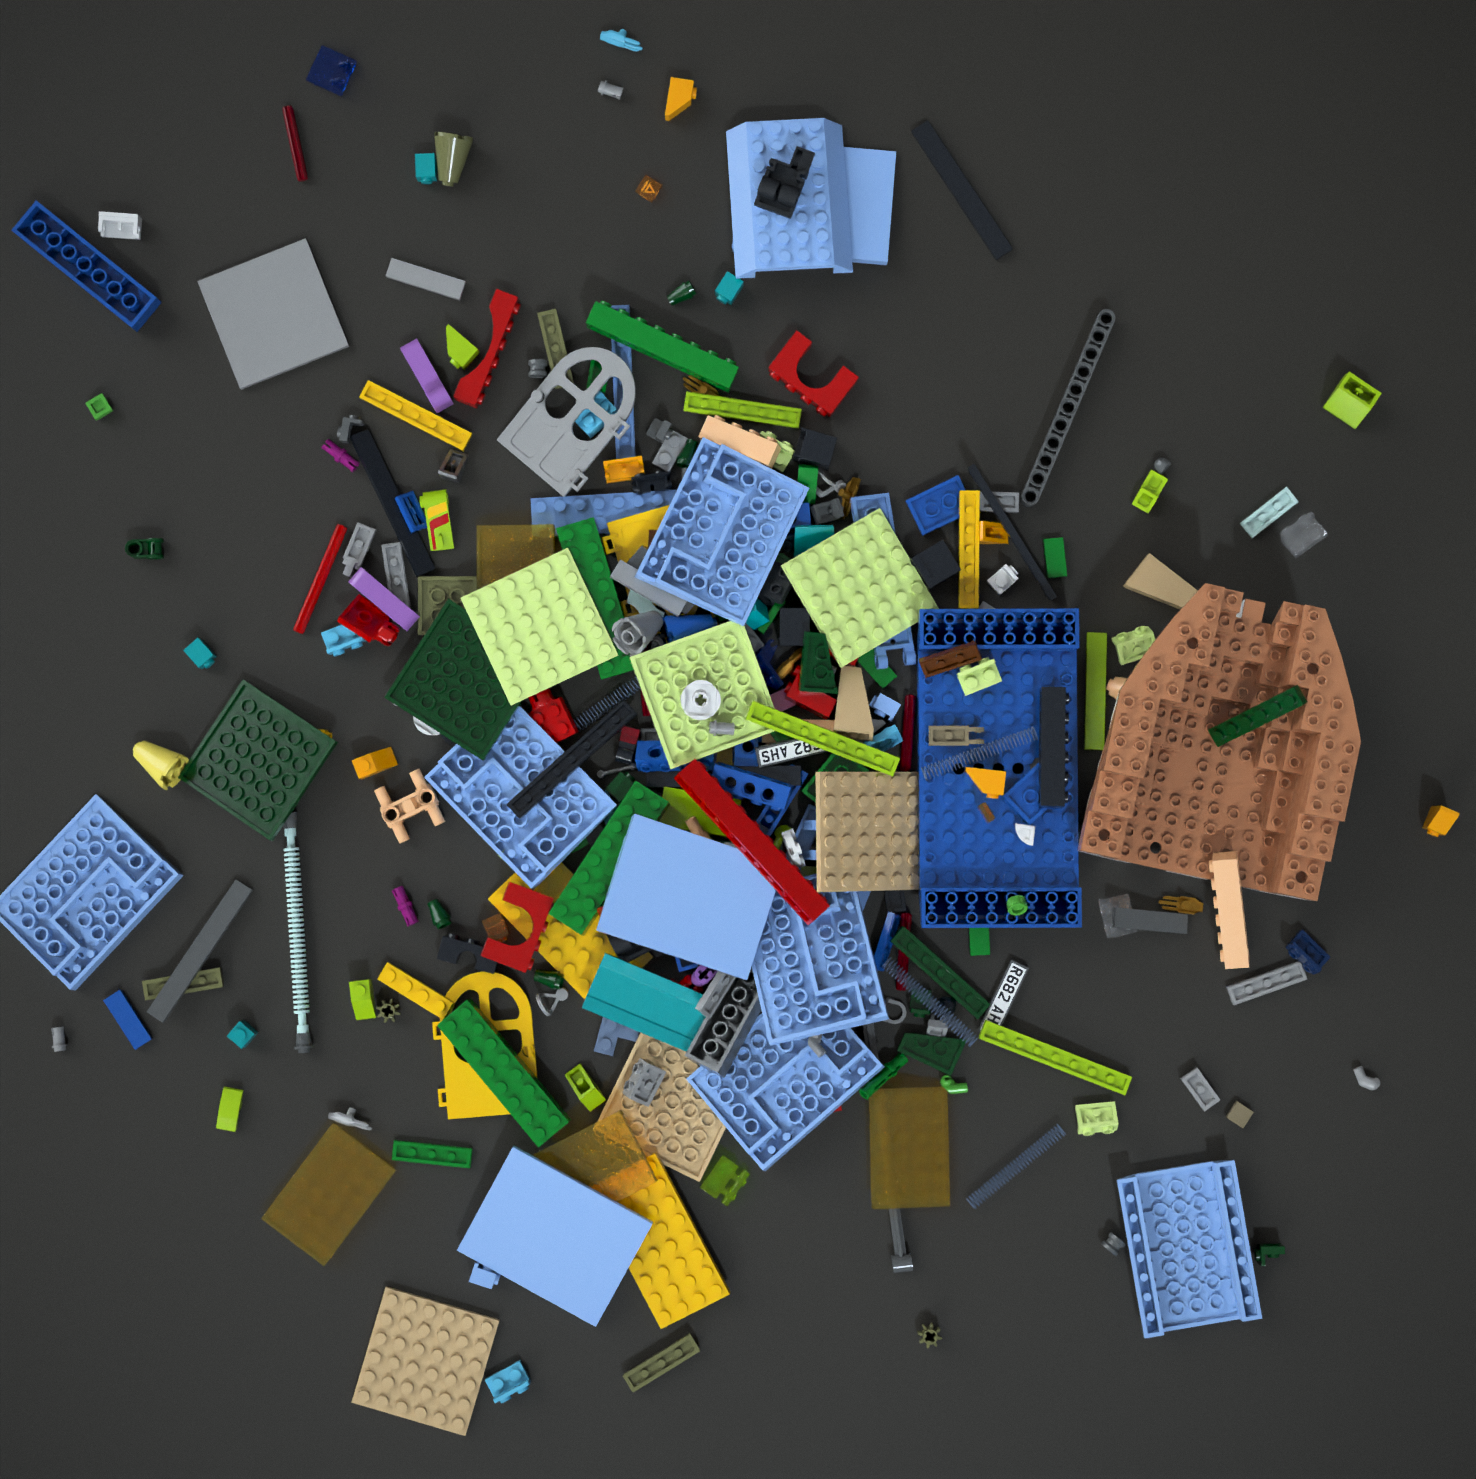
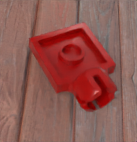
M360 594L356 596L337 620V622L369 643L375 639L387 647L396 640L397 632H400V628L389 621L390 617Z
M549 688L528 698L532 705V711L528 715L556 743L579 732L563 698H554Z

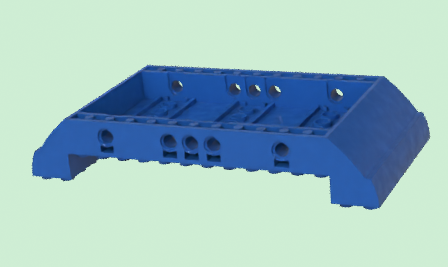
M1079 608L919 610L917 637V764L919 772L918 891L921 928H1082V888L1079 887L1077 851V649H1079ZM976 641L982 659L989 657L990 660L995 659L1002 682L965 696L956 675L960 673L959 668L925 678L919 659ZM977 661V662L971 663L970 665H971V668H972V667L977 666V665H979V664H978V661ZM1066 687V693H1069V704L1066 705L1065 712H1069V723L1065 724V732L1069 733V742L1065 744V752H1068L1069 760L1068 764H1065V772H1068V779L1074 785L1067 790L1068 803H1065L1063 808H1048L1031 824L1035 826L1033 846L1022 842L1015 831L1016 823L1029 824L1005 800L1003 795H999L998 799L986 798L987 794L982 793L966 774L965 767L973 768L974 764L980 763L984 769L993 770L994 764H1002L1003 771H1006L1005 794L1030 771V764L1034 762V759L1039 758L1040 688ZM928 726L984 727V732H969V740L982 739L984 744L929 746ZM1032 726L1034 727L1038 737L1037 740L1034 735L1035 741L1030 732ZM1024 729H1025L1027 732L1029 731V735H1030V738H1031V741H1030V739H1029V737H1028V734H1027L1026 731H1025V735H1026L1028 744H1027L1026 739H1025V737H1024V735H1023ZM1020 731H1022L1021 734H1022L1023 742H1022L1021 737H1020V735H1019V734H1020ZM1017 732H1019L1018 738H1019V741H1020L1021 746L1019 745V742H1018V740H1017V738H1016ZM1013 733L1016 734V736L1014 735L1015 741H1016V745H1015L1014 740H1013V738H1012V737H1013ZM1006 736H1008V737H1007V741H1008V744H1009V748H1008L1007 743H1006L1005 740H1004V744H1005V748H1004V746H1003V744H1002V742H1001V740H1002L1003 737L1006 739ZM999 738L1001 739V740H1000V744H1001L1002 751H1001L1000 746H999L998 743H997L998 751H997V749H996V747H995V745H994L995 740H997V741L999 742ZM992 741L994 742V743H993V747H994L995 754H994L993 749H992L991 746H990V750H991V754H990V752H989V750H988V748H987L988 742H989L991 745H992ZM985 744H987L986 750H987L988 757H987L986 752H985V750H984ZM981 745H983L982 750H983L984 757H983V755H982V753H981V751H980ZM978 746L980 747L979 753H980L981 760H980L979 755H978V753H977L976 750H975V753H976L977 760H976V758H975V756H974V754H973L974 748L977 749ZM970 749L973 750L972 756H973L974 763H973V761H972V758H971L970 754L968 753L969 760H970V763H969V761H968V759H967V757H966V755H967V750H968L969 752H970ZM963 752H965L964 756L967 766L961 756L964 772L960 775L955 774L948 763L949 757L953 761L952 756L956 758L957 754L960 758V753L963 755ZM945 758L948 759V761L946 760L949 772L944 764ZM942 760H944L943 765H944V769H945L946 774L944 773L943 768H942V766H941ZM938 761L941 762V764L939 763L942 775L937 767ZM931 763L934 765V767H935V764L937 763L936 768H937V772H938V775H939V776H937L936 771H935L934 767L932 766L933 772H934V775H935V778H934V776H933V774H932V772H931V770H930V768H931ZM1015 763H1020L1023 766L1021 774L1013 772L1012 767ZM927 765L930 766L929 772H930V775H931V778H932V779H930L929 774H928V772H927V770H928ZM924 766L926 767L925 771L928 781L925 780L921 767L923 768V770ZM1015 895L1024 896L1027 901V911L1022 915H1011L1007 909V900Z

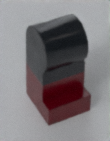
M627 726L622 728L615 761L631 765L641 730Z

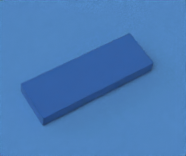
M889 911L874 955L876 967L879 971L885 970L882 965L888 960L893 945L890 939L896 934L901 920V915Z
M121 989L103 1000L135 1050L153 1039Z

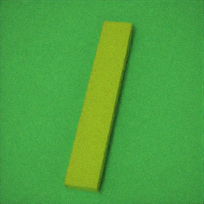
M686 391L683 411L799 429L802 409Z
M1087 632L1084 750H1103L1105 743L1107 633Z

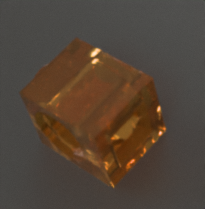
M502 913L482 921L489 938L499 942L508 940L507 936L511 933Z

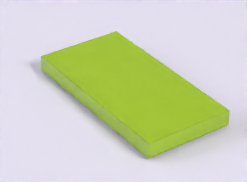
M664 787L662 798L667 800L670 806L659 822L681 830L690 831L685 821L695 816L703 831L706 830L709 835L727 837L685 790ZM733 798V801L741 806V799Z

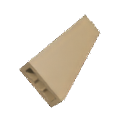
M1150 553L1146 555L1123 585L1126 589L1180 610L1198 591Z
M844 666L841 668L834 732L855 740L873 741L874 728L862 670L856 666Z

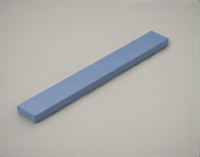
M630 305L611 306L616 311L622 309L630 313ZM611 339L612 352L618 355L632 372L631 348ZM613 377L614 406L619 410L623 399V386L619 378ZM634 407L626 420L630 428L620 440L615 437L616 459L636 457ZM623 425L618 430V434H620V432L624 429Z

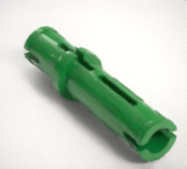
M898 1053L892 1061L885 1063V1067L859 1090L860 1095L868 1100L887 1080L897 1075V1071L908 1062L907 1057L903 1053Z

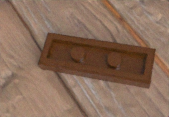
M972 641L920 658L919 663L925 678L980 661L982 656L976 641Z

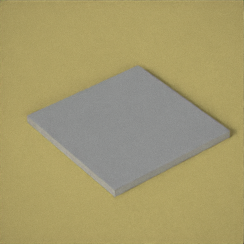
M306 238L197 281L241 390L349 347Z

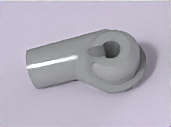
M822 1034L808 1037V1045L819 1058L826 1053V1050L821 1045Z
M1363 1066L1353 1069L1361 1087L1376 1090L1380 1086L1378 1078L1366 1076Z

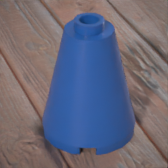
M711 614L679 615L678 617L666 615L662 617L668 643L718 626L716 617L712 618Z

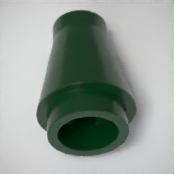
M683 281L673 292L667 295V298L673 306L694 298L693 296L697 293L690 281Z
M687 439L686 444L676 458L679 467L688 468L696 452L697 441Z
M438 899L432 900L427 904L433 925L438 930L452 923L450 920L451 916Z
M537 969L534 981L540 982L553 990H560L564 982V974H560V971Z

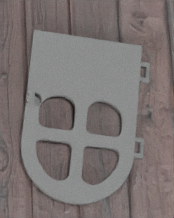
M586 347L569 353L558 362L537 390L531 393L529 400L497 438V441L563 497L572 488L578 492L588 480L584 472L613 436L620 440L630 428L626 420L632 412L636 398L635 380L630 368L618 355L603 348ZM596 360L601 364L602 371L587 390L582 391L566 377L567 371L577 363ZM611 377L619 378L623 386L622 403L615 414H609L595 402V396ZM556 386L563 387L576 399V404L565 417L560 419L551 417L546 408V398ZM585 409H589L604 422V429L591 441L580 440L573 433V424ZM623 425L624 429L620 432V434H618V430ZM580 477L583 478L579 485L576 486L575 484L580 479Z

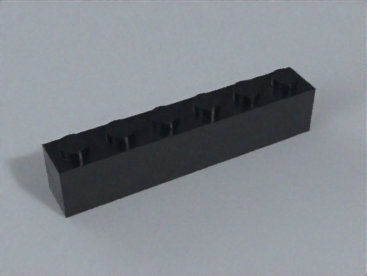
M1066 687L1040 688L1038 808H1063L1065 803H1068V791H1065V784H1068V772H1065V764H1068L1069 754L1065 752V744L1069 742V733L1065 732V724L1069 723V712H1065L1066 705L1069 704V693H1066Z

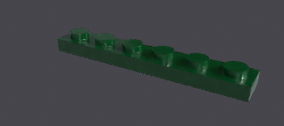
M1297 684L1210 728L1208 732L1216 746L1219 747L1306 704L1308 701Z
M904 926L890 939L894 946L976 1019H979L991 1005Z

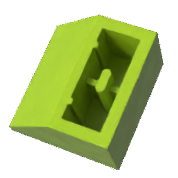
M1348 372L1343 376L1322 408L1356 429L1382 393L1351 372Z

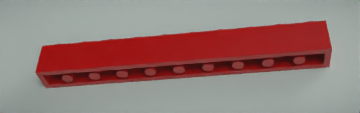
M694 759L674 777V780L807 925L814 922L830 906L827 903V899L814 889L812 882L805 879L800 874L799 868L791 864L787 860L786 854L782 850H778L773 844V840L760 830L758 823L746 815L745 809L733 801L732 795L721 788L719 781L714 776H710L703 763Z

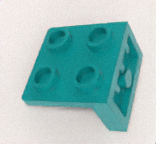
M796 525L793 558L834 535V526Z

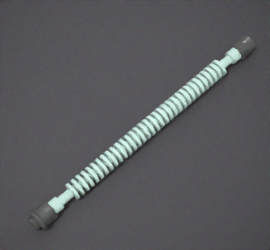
M292 812L283 825L284 834L287 837V848L283 850L288 851V853L284 854V856H288V858L284 859V862L288 861L284 866H289L288 869H285V872H289V874H285V877H289V879H285V882H290V884H286V887H290V889H286V892H290V894H286V897L291 898L287 899V902H291V904H287V907H291V909H287V912L292 913L288 914V917H292V919H288V922H292V924L288 925V927H292L289 932H293V934L289 935V938L293 937L292 940H289V943L293 942L290 948L294 947V950H290V953H294V955H290V958H294V960L290 961L295 963V965H291V968H295V970H291V973H295L291 977L296 978V980H292V983H296V985H292V988H296L292 992L297 993V995L293 996V999L297 998V1000L293 1001V1004H297L293 1008L298 1009L294 1011V1014H298L299 1024L297 1025L296 1046H294V1050H298V1053H308L310 1048H314V1045H312L309 1024H306V1013H310V1010H306V1008H309V1005H305V1003L309 1002V999L305 1000V998L309 997V994H305L308 992V989H304L308 987V984H304V982H308V979H304V977H307V974H303V972H307V969H303V967H307V964H303V962L307 961L302 959V957H306V954H302V952H306V949H302L306 945L301 944V942H305V939H301V937L305 936L301 932L305 930L300 929L301 926H304V923L300 924V921H304V918L300 919V916H304V914H299V911H303V908H299V906H303V903H299V901H303V898H298V896H302V893H298V891H302V888H298V886H302V883L297 882L301 881V878H297V876H301V873H297V871H301V868H297V866H300V863H296V861H300V858H296L300 853H296L299 847L295 848L297 812Z

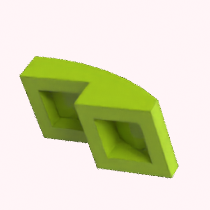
M1151 469L1135 496L1132 505L1149 514L1168 478Z
M224 1086L217 1118V1129L236 1132L244 1090Z

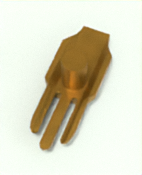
M689 375L690 379L701 385L699 387L689 379L683 378L685 382L697 389L696 391L684 383V387L691 392L720 396L718 391L706 382L703 383Z
M852 477L846 484L845 489H840L838 495L843 500L844 516L841 517V520L845 519L850 512V498L857 495L861 481L859 478Z
M803 647L796 650L789 659L778 667L771 677L774 682L783 679L788 673L795 677L792 675L795 670L794 663L801 657Z
M1164 896L1163 899L1177 900V902L1159 900L1160 904L1176 906V908L1162 906L1165 910L1192 915L1197 912H1203V903L1199 902L1196 898Z

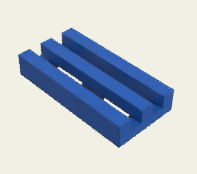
M414 491L395 497V501L411 533L427 528L426 517Z

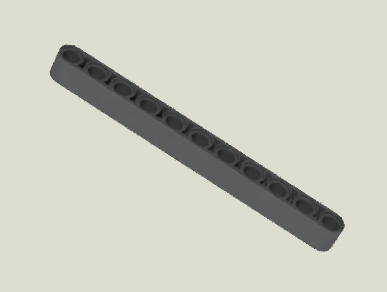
M1103 309L1095 319L1021 493L1020 501L1025 507L1034 506L1042 494L1115 322V314L1110 309ZM1101 316H1108L1110 323H1103ZM1093 334H1101L1102 341H1096L1093 338ZM1086 351H1092L1095 354V358H1087ZM1078 369H1085L1087 376L1081 377L1078 374ZM1072 386L1078 387L1080 394L1074 395L1070 388ZM1063 405H1071L1072 412H1065ZM1062 422L1065 425V429L1058 430L1055 423ZM1048 440H1055L1057 447H1049ZM1040 458H1048L1050 465L1043 466L1040 463ZM1034 475L1041 476V484L1034 483ZM1032 493L1035 500L1028 502L1025 499V494Z

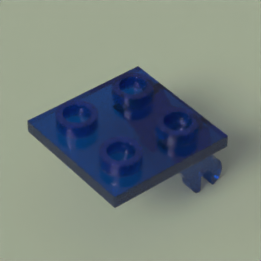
M322 45L306 81L342 96L357 66V61Z
M773 639L768 640L760 648V653L756 655L770 695L784 684L770 664L778 645L770 646L774 642Z

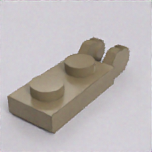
M928 726L929 746L984 744L982 739L969 740V732L981 733L984 732V727Z

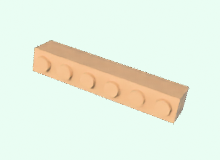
M1237 851L1213 853V859L1209 860L1210 872H1214V878H1211L1212 890H1216V896L1213 897L1214 908H1218L1219 914H1216V926H1220L1221 932H1218V943L1223 946V950H1220V960L1225 962V969L1248 968L1250 957Z

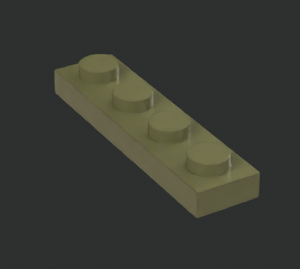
M556 309L537 313L551 371L567 355ZM569 369L566 377L574 384L571 369ZM556 386V387H555V389L563 388V387H561V386Z
M221 967L199 971L185 993L224 987ZM170 976L142 981L145 1000L155 999Z
M691 1333L630 1369L623 1374V1377L631 1391L635 1392L697 1354L701 1349Z

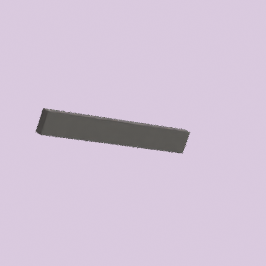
M238 880L234 881L147 1010L148 1014L165 1023L253 892L252 889Z

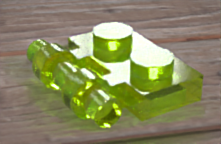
M722 1155L700 1188L715 1199L722 1193L725 1197L721 1202L728 1206L737 1197L736 1193L741 1186L747 1183L746 1179L750 1173L743 1170L740 1175L736 1174L735 1171L739 1165ZM732 1178L735 1182L730 1190H728L725 1186Z

